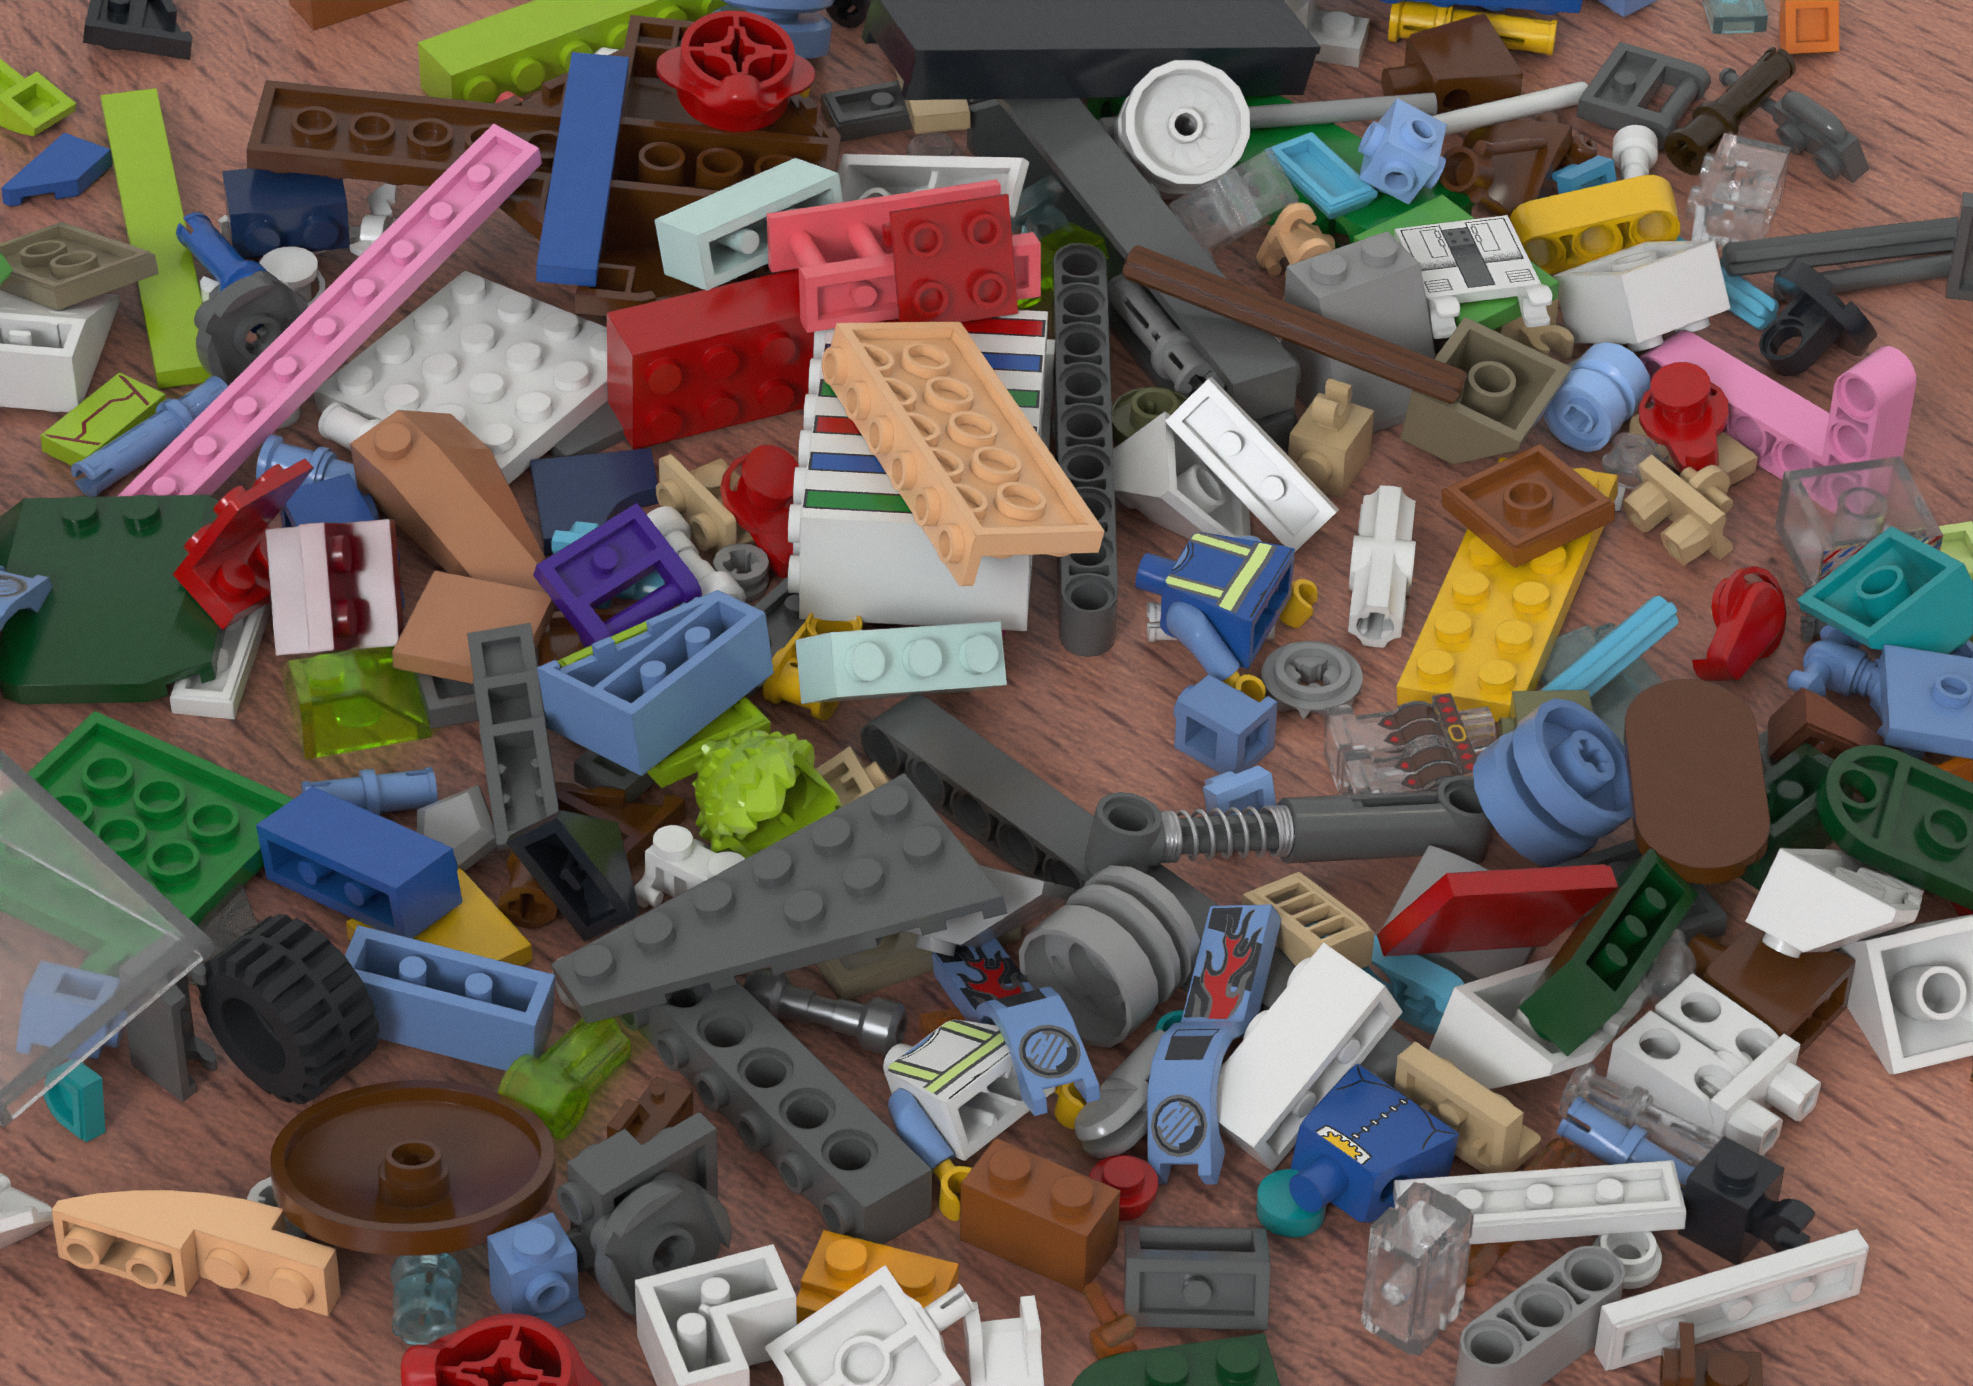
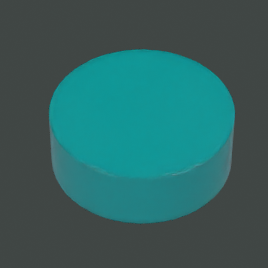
M1283 1169L1269 1174L1261 1181L1257 1192L1256 1214L1258 1220L1270 1232L1284 1237H1303L1309 1235L1322 1226L1326 1217L1327 1205L1317 1212L1310 1213L1300 1208L1293 1200L1289 1190V1181L1298 1173L1295 1169Z

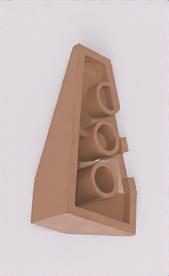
M397 410L350 443L357 488L364 495L369 494L375 505L390 519H395V523L448 573L545 592L533 576L536 565L544 561L545 557L491 450L452 414Z

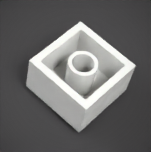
M1715 241L1643 242L1553 275V278L1559 281L1558 299L1565 328L1572 333L1574 343H1593L1594 345L1609 342L1621 346L1627 344L1628 349L1632 352L1646 350L1663 344L1662 334L1673 330L1675 332L1680 330L1695 332L1710 326L1708 317L1731 309Z

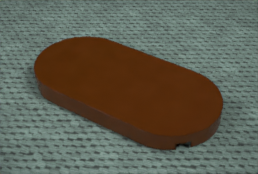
M1676 679L1661 682L1645 689L1634 698L1627 709L1623 734L1636 845L1642 855L1652 848L1686 882L1717 884L1732 881L1745 874L1747 866L1754 863L1755 860H1757L1758 864L1766 853L1769 838L1770 817L1754 714L1738 695L1720 685L1707 681Z

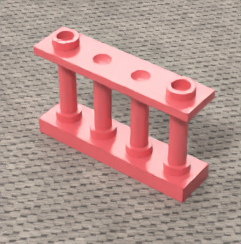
M995 179L767 213L768 267L771 272L799 268L800 322L807 333L835 329L836 323H874L899 319L892 248L885 247L882 238V225L890 223L889 211L1001 195V184ZM1034 232L1012 235L1017 300L1041 297V242Z

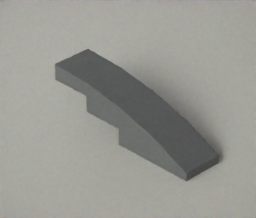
M531 623L467 633L480 724L479 731L498 851L511 849L506 843L509 835L559 811Z

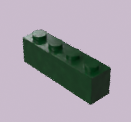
M1652 848L1647 850L1616 879L1618 887L1583 916L1518 1006V1009L1528 1018L1533 1030L1544 1040L1554 1043L1567 1057L1623 1007L1699 895Z

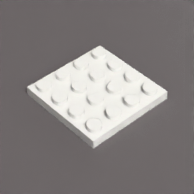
M464 271L325 381L314 392L316 408L323 412L332 403H344L351 410L368 420L378 419L381 421L397 410L450 413L491 450L507 483L510 484L530 467V460L542 457L607 401V327Z

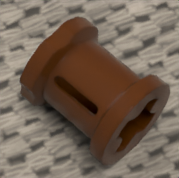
M510 850L506 866L511 878L509 885L501 890L498 908L518 927L528 929L544 927L547 922L556 918L558 908L515 853Z

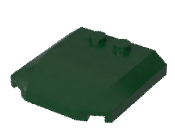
M210 495L24 498L1 515L0 566H4L5 571L8 573L34 578L36 575L49 577L52 584V589L38 613L20 609L6 621L0 632V687L2 688L4 698L19 704L150 702L168 696L167 684L193 675L200 674L202 684L215 680L220 648L223 645L226 629L222 630L172 574L188 555L183 548L188 539L206 524L213 523L218 517L214 513L213 508L219 500Z

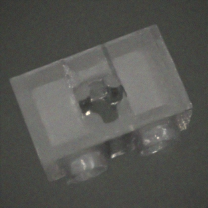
M1724 133L1716 154L1706 153L1700 172L1699 186H1692L1688 198L1685 217L1694 220L1692 241H1715L1716 249L1722 250L1723 246L1728 242L1766 238L1784 194L1791 147Z
M1270 147L1169 204V207L1175 216H1180L1184 220L1188 232L1201 248L1213 253L1278 217L1283 209L1289 205L1299 203V197Z

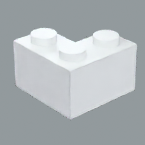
M774 1244L635 1280L637 1338L657 1386H750L749 1366L772 1360L764 1347L797 1325L796 1294Z

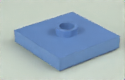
M1884 644L1879 659L1884 745L1973 759V658Z

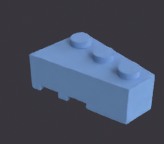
M716 590L646 620L647 631L616 645L610 636L593 643V655L563 668H560L556 660L537 667L547 728L643 776L774 673L765 612Z

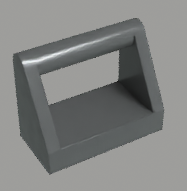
M1124 1225V1326L1268 1330L1271 1261L1266 1228Z

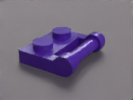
M638 503L537 564L533 574L579 634L584 648L665 613L678 605L680 606L683 602L688 603L695 597H702L701 587L693 573ZM654 571H657L664 580V585L605 622L594 611L595 608Z

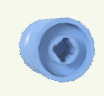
M1609 342L1594 344L1572 366L1569 377L1543 413L1544 420L1550 431L1563 444L1572 449L1584 452L1600 450L1621 429L1622 423L1627 421L1639 409V403L1645 392L1651 388L1650 375L1643 362L1627 348Z

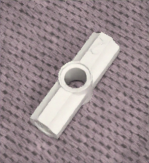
M1380 485L1377 491L1370 495H1365L1363 504H1361L1359 535H1354L1348 590L1352 591L1348 632L1356 635L1361 640L1363 646L1384 648L1389 641L1400 638L1402 628H1404L1407 602L1405 597L1411 595L1416 541H1412L1416 501L1408 498L1403 493L1401 487Z

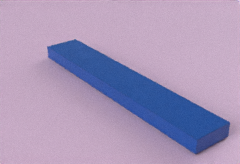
M572 52L536 264L537 282L596 287L629 74V57Z

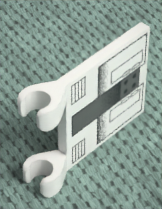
M1508 215L1394 229V238L1421 265L1431 331L1435 339L1449 338L1457 327L1454 317L1460 314L1459 303L1518 296L1522 318L1526 327L1550 325V317L1548 316L1546 306L1552 304V292L1547 285L1541 284Z

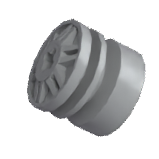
M1110 865L1096 872L1085 882L1083 888L1075 891L1068 898L1065 906L1053 911L1025 936L1019 949L1020 972L1034 990L1050 986L1061 996L1073 1018L1082 1042L1090 1046L1110 1048L1125 1041L1152 1015L1157 1005L1171 998L1177 988L1183 986L1192 978L1200 948V939L1190 915L1175 895L1155 878L1132 867Z

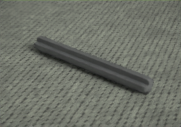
M1958 217L1728 242L1722 248L1720 264L1721 268L1726 270L1727 275L1735 277L1779 272L1782 267L1785 268L1793 259H1798L1813 268L1952 252Z

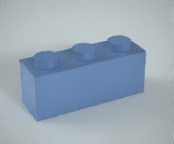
M360 925L357 926L344 956L360 976L372 999L376 1010L374 1014L379 1022L380 1033L376 1035L378 1039L533 1077L553 1027L554 974Z

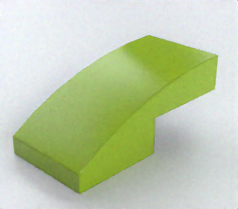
M0 58L1 127L23 135L36 136L76 111V102L36 71L27 78H24Z

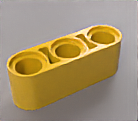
M1653 174L1641 175L1531 200L1520 204L1513 210L1509 218L1529 260L1549 275L1567 271L1643 242L1676 241L1680 234V220L1673 189L1666 179Z

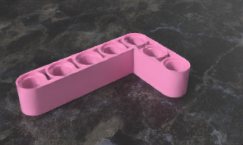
M1687 330L1675 332L1666 338L1663 344L1653 347L1639 357L1650 375V381L1654 373L1660 368L1674 362H1688L1703 368L1710 377V381L1720 387L1728 399L1729 420L1723 431L1757 455L1758 466L1839 514L1853 516L1898 482L1916 388V372L1913 364L1899 349L1891 346H1882L1837 377L1834 384L1830 413Z

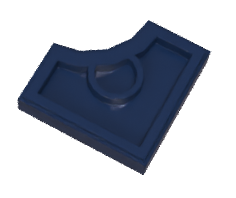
M651 448L530 460L531 480L544 555H553L551 541L555 530L570 531L576 521L597 523L600 526L636 503L641 508L659 503L656 496V485L658 482Z

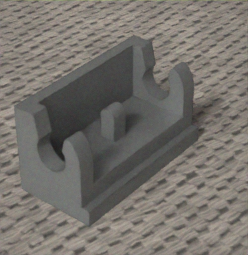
M169 933L119 969L131 1065L184 1102L197 1092L196 1082L188 1073L186 1060H196L203 1065V1068L210 1071L217 1070V1061L214 1050L194 1035L187 975L192 978L194 983L206 985L205 966L199 959L180 946V939Z

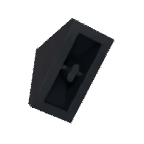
M560 810L509 835L506 841L507 845L584 941L636 918L639 906L618 822Z

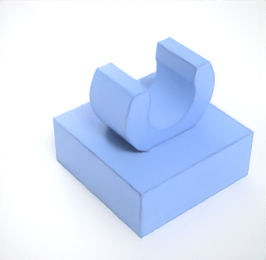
M1259 765L1237 774L1227 771L1204 780L1203 792L1207 815L1214 808L1220 809L1225 814L1231 807L1237 808L1242 813L1248 806L1254 807L1258 812L1265 805L1276 806L1272 773ZM1232 812V813H1230L1229 815H1238V814ZM1215 813V814H1213L1212 816H1221V815Z

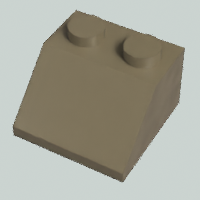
M1464 317L1435 357V360L1461 369L1467 374L1461 396L1455 404H1448L1412 390L1400 439L1451 464L1518 451L1569 377L1572 367Z

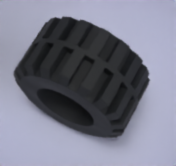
M277 914L274 917L270 915L204 964L207 984H197V987L201 994L199 996L201 1008L206 1015L207 1022L214 1036L228 1057L259 1088L270 1095H275L281 1101L287 1103L294 1101L299 1105L306 1104L310 1100L315 1099L370 1056L371 1052L378 1045L379 1041L376 1035L380 1032L379 1022L374 1014L376 1010L360 976L348 959L326 936L318 930L315 931L306 922L298 918L293 920L285 914Z

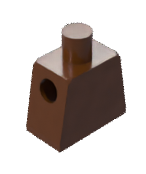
M1486 14L1475 15L1411 34L1406 40L1404 65L1385 68L1381 75L1384 96L1435 93L1437 99L1436 115L1521 95L1523 72Z
M1750 925L1729 947L1703 933L1696 934L1684 950L1681 958V968L1701 978L1711 987L1767 1024L1779 1037L1786 1034L1801 1044L1798 1057L1847 1008L1856 960L1834 950L1828 952H1801L1799 958H1794L1778 952L1763 943L1762 939L1765 932L1753 925Z

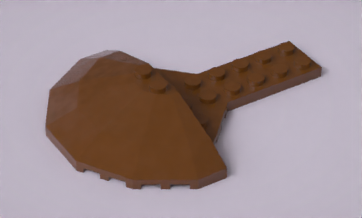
M630 15L624 48L609 54L611 56L629 57V74L596 287L577 285L575 313L607 316V312L703 290L664 274L655 219L794 158L837 172L841 135L834 127L827 129L817 116L818 106L812 98H803L800 94L791 96L784 114L771 125L758 130L729 132L709 127L697 121L685 111L678 99L676 89L665 84L656 73V64L659 56L670 49L680 47L685 31L694 22ZM568 73L542 83V93L527 100L521 101L516 96H512L496 104L266 80L246 149L247 168L269 170L274 173L291 172L327 176L334 179L349 178L385 182L390 185L407 184L430 187L493 124H496L533 144L540 150L542 164L499 206L502 211L540 241ZM768 264L719 286L767 276L777 272H771Z

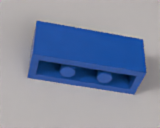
M314 786L256 824L268 880L377 930L413 939L463 902L457 874L458 864L453 848Z

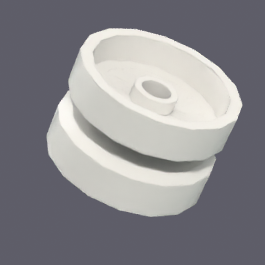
M1174 60L1152 69L1133 88L1122 104L1114 124V142L1122 151L1130 154L1137 170L1148 183H1153L1157 187L1162 199L1189 200L1211 191L1242 157L1250 137V110L1240 87L1222 70L1202 61ZM1175 123L1183 125V135L1177 132Z

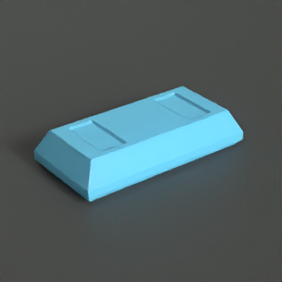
M1313 132L1269 147L1264 151L1272 166L1330 220L1364 208L1377 197L1378 192L1370 184L1360 180L1359 174Z

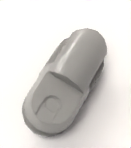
M1158 1030L1150 1033L1103 1082L1100 1087V1100L1087 1103L1078 1113L1074 1122L1076 1137L1079 1140H1083L1082 1148L1089 1156L1105 1159L1110 1156L1120 1155L1133 1147L1148 1133L1147 1091L1153 1056L1165 1031Z

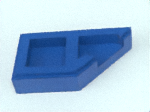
M63 133L1 187L3 204L11 207L19 206L28 196L53 192L55 199L80 195L112 166L111 149Z

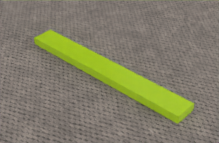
M157 88L100 95L129 245L155 254L159 274L137 281L158 389L204 383L211 375L207 373L199 361L196 349L198 329L194 324L195 313L202 304V298L192 253L179 242L176 236L178 224L181 223L185 228L186 224L183 219L184 214Z

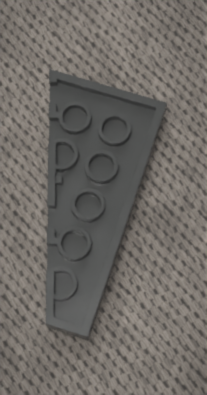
M904 773L552 963L551 967L558 984L586 1024L665 1004L673 992L709 983L711 990L714 991L737 985L735 976L771 966L773 975L878 948L883 937L920 927L922 936L947 930L945 920L982 911L984 920L1008 913L1003 895Z

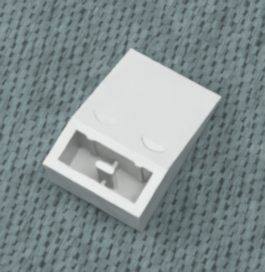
M0 290V407L70 412L83 402L120 303L119 295L102 294L67 308L55 310Z

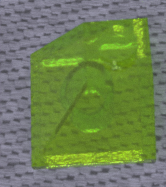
M395 646L320 654L313 657L290 660L281 666L283 682L305 760L432 737L413 672L393 668L392 651Z

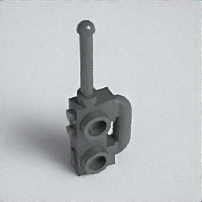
M1725 68L1719 73V81L1723 86H1731L1740 77L1732 68ZM1789 91L1778 102L1769 97L1760 106V108L1771 114L1773 121L1779 125L1776 129V134L1781 143L1795 155L1800 154L1803 150L1811 154L1815 165L1829 179L1835 180L1841 175L1854 183L1869 170L1858 138L1845 130L1842 122L1832 112L1807 95L1798 91Z

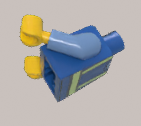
M1205 532L1193 534L1177 561L1145 553L1140 561L1135 580L1137 589L1162 596L1160 627L1165 634L1176 638L1195 656L1207 674L1234 689L1242 691L1258 702L1265 698V685L1256 676L1250 674L1241 676L1237 671L1238 668L1249 669L1278 618L1287 626L1300 628L1313 615L1312 605L1318 600V590L1312 581L1298 579L1293 582L1295 549L1264 543L1255 536L1229 537Z

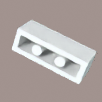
M1324 942L1312 957L1302 960L1290 974L1287 988L1269 1010L1262 1011L1253 1018L1245 1031L1243 1042L1229 1059L1221 1064L1216 1104L1219 1133L1273 1172L1296 1144L1299 1127L1303 1119L1357 1063L1360 1065L1402 1014L1403 1011L1386 986Z

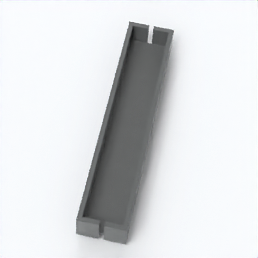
M1082 98L991 99L969 105L971 128L967 129V148L974 157L1024 158L1029 162L1017 211L1053 257L1061 247L1068 244L1084 243L1095 246L1105 255L1108 284L1113 277L1123 274V267L1129 252L1134 246L1140 245L1227 279L1216 266L1211 253L1207 249H1202L1188 232L1184 220L1180 216L1173 214L1161 199L1157 187L1153 183L1146 181L1135 167L1130 154L1118 147L1109 136L1105 124L1101 120L1095 119L1083 104ZM970 99V100H971L972 103H974V102H978V101L985 100V99ZM1139 284L1155 304L1162 309L1178 330L1181 329L1223 381V389L1288 455L1289 435L1298 423L1294 408L1296 386L1301 382V370L1295 355L1291 351H1286L1279 341L1270 334ZM1108 304L1109 328L1155 387L1175 391V384L1171 380L1161 378L1152 368L1150 350L1133 333L1117 311ZM1196 374V377L1203 384L1206 381V379Z

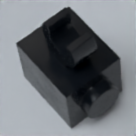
M1723 1136L1687 1177L1683 1199L1686 1208L1685 1229H1679L1678 1234L1734 1265H1739L1761 1240L1770 1245L1777 1253L1808 1244L1810 1236L1802 1231L1814 1219L1815 1212L1808 1205L1796 1199L1787 1198L1779 1201L1784 1167Z

